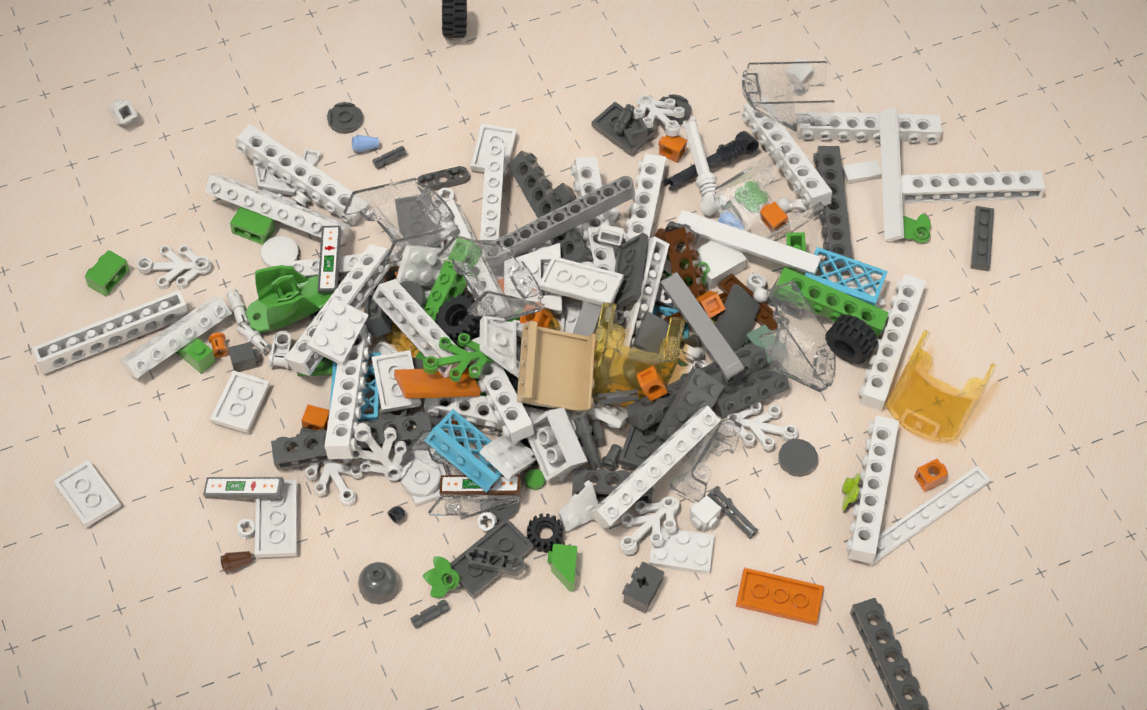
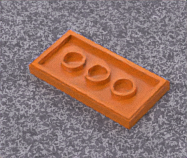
M469 368L465 369L461 375V380L458 382L451 381L449 377L444 378L439 371L435 374H427L423 369H395L394 377L405 399L480 396L481 392L475 379L469 376Z
M744 567L735 607L816 626L824 586Z

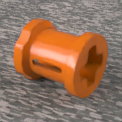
M217 332L209 336L208 339L209 343L212 344L214 357H225L229 353L225 345V334Z

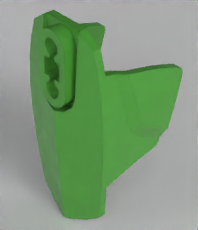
M279 265L255 271L258 299L249 304L246 314L254 331L259 333L290 325L322 309L332 294H318L319 275L307 278L293 266Z

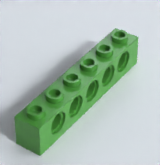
M456 236L428 296L423 310L434 322L437 320L436 313H439V307L444 305L443 302L449 301L452 296L456 298L457 295L462 294L482 249L472 239Z
M786 267L780 273L772 293L780 299H786L799 307L811 310L815 314L825 316L833 322L843 314L856 316L859 319L864 318L866 321H863L875 331L877 337L882 332L889 313Z

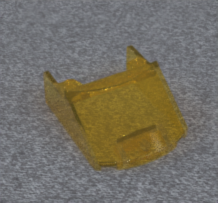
M603 302L595 337L597 348L594 352L596 365L593 370L595 382L592 392L598 396V393L616 392L618 389L625 391L637 388V395L640 400L646 394L640 387L636 374L651 366L655 367L665 386H667L680 359L677 356L685 319L670 318L667 337L661 340L658 353L623 346L625 331L622 326L613 324L616 304ZM636 401L622 402L621 406H628Z
M924 330L885 406L893 417L899 420L902 426L921 437L942 442L957 441L980 402V398L997 365L991 363L983 380L973 377L966 382L961 391L928 374L933 358L923 348L931 332Z

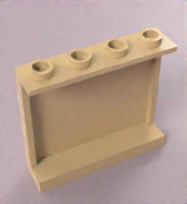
M529 321L523 325L517 402L554 409L564 408L565 411L570 412L590 410L593 405V397L591 395L595 382L593 370L596 365L594 359V352L597 348L596 334L583 336L538 327L537 322Z

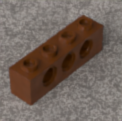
M682 227L664 233L666 242L669 243L668 254L672 273L677 272L687 287L689 282L693 280V284L688 288L695 298L705 294L707 290L701 278L703 277V271L698 264L700 257L694 245L696 238L693 231ZM686 246L685 250L681 252V249ZM689 263V267L685 270L686 264Z

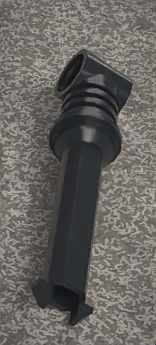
M741 131L734 140L725 145L720 144L716 153L706 158L709 169L711 170L720 164L730 165L734 159L744 154L751 155L755 153L759 147V142L747 131ZM695 164L668 179L665 178L663 185L670 184L668 189L673 191L698 177Z

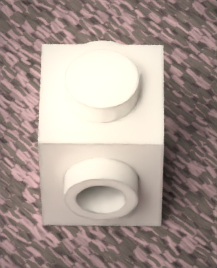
M117 99L108 108L115 123L123 124V126L131 123L133 118L138 116L129 100Z
M706 495L699 503L695 502L691 506L689 520L695 528L705 532L708 528L711 529L717 524L722 508Z

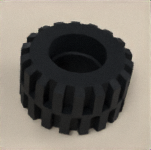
M442 0V34L444 38L466 37L467 0Z
M459 294L456 298L452 296L449 301L443 302L444 305L438 309L440 310L439 313H436L437 320H435V323L456 346L463 348L458 344V336L462 333L468 334L470 340L480 337V320L484 316H488V314L474 298ZM466 317V319L460 325H458L459 321Z
M849 314L839 316L825 334V341L830 350L842 360L851 364H863L878 344V337L875 331L862 319Z

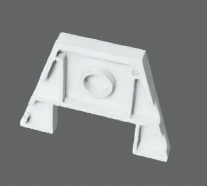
M304 149L303 159L315 166L320 159L321 151ZM253 161L257 188L259 190L266 189L273 193L295 196L298 190L294 186L285 183L279 176L270 173L265 167Z
M560 243L504 262V297L506 300L524 305L530 304L544 310L549 309L555 311V313L562 314V296H542V290L539 289L541 263L550 262L553 256L561 258Z
M484 316L480 320V351L519 378L520 362L517 361L516 335L522 337V329L525 324L520 323L518 320L508 322L504 318Z

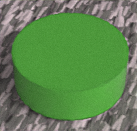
M532 469L526 473L525 484L529 489L538 490L544 486L545 477L542 471Z

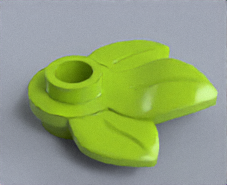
M856 473L855 477H847L842 486V492L845 493L842 503L843 511L846 510L850 502L854 503L858 497L859 473Z

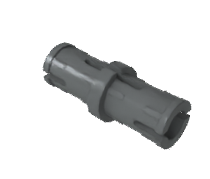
M637 388L625 391L618 389L616 392L598 393L599 399H603L599 400L600 406L615 403L622 405V402L639 401Z

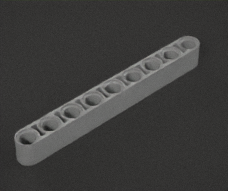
M622 176L488 243L483 249L487 264L491 267L500 266L505 261L514 259L631 200L635 196L632 178Z

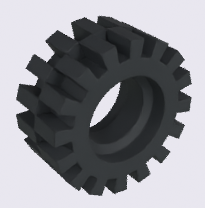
M541 513L539 518L534 516L533 521H529V525H527V539L534 545L533 549L537 548V552L543 549L544 553H547V549L553 550V544L562 543L563 525H561L559 519L556 521V516L553 515L550 518V514L546 513V517H543V513ZM546 527L552 530L553 535L550 538L543 539L538 536L537 531L540 528Z

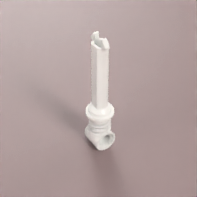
M690 116L691 121L688 123L683 121L682 128L686 131L698 174L695 185L699 187L702 197L700 208L706 216H712L725 208L726 202L718 191L716 185L717 176L710 172L696 124L697 118Z

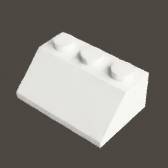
M564 408L549 410L532 421L534 435L527 438L546 481L573 471V469L587 462Z

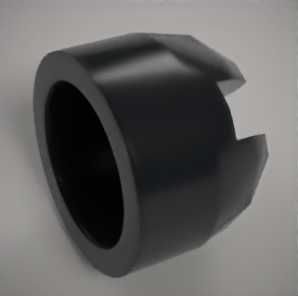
M400 506L392 507L387 512L390 519L396 524L405 517V511Z

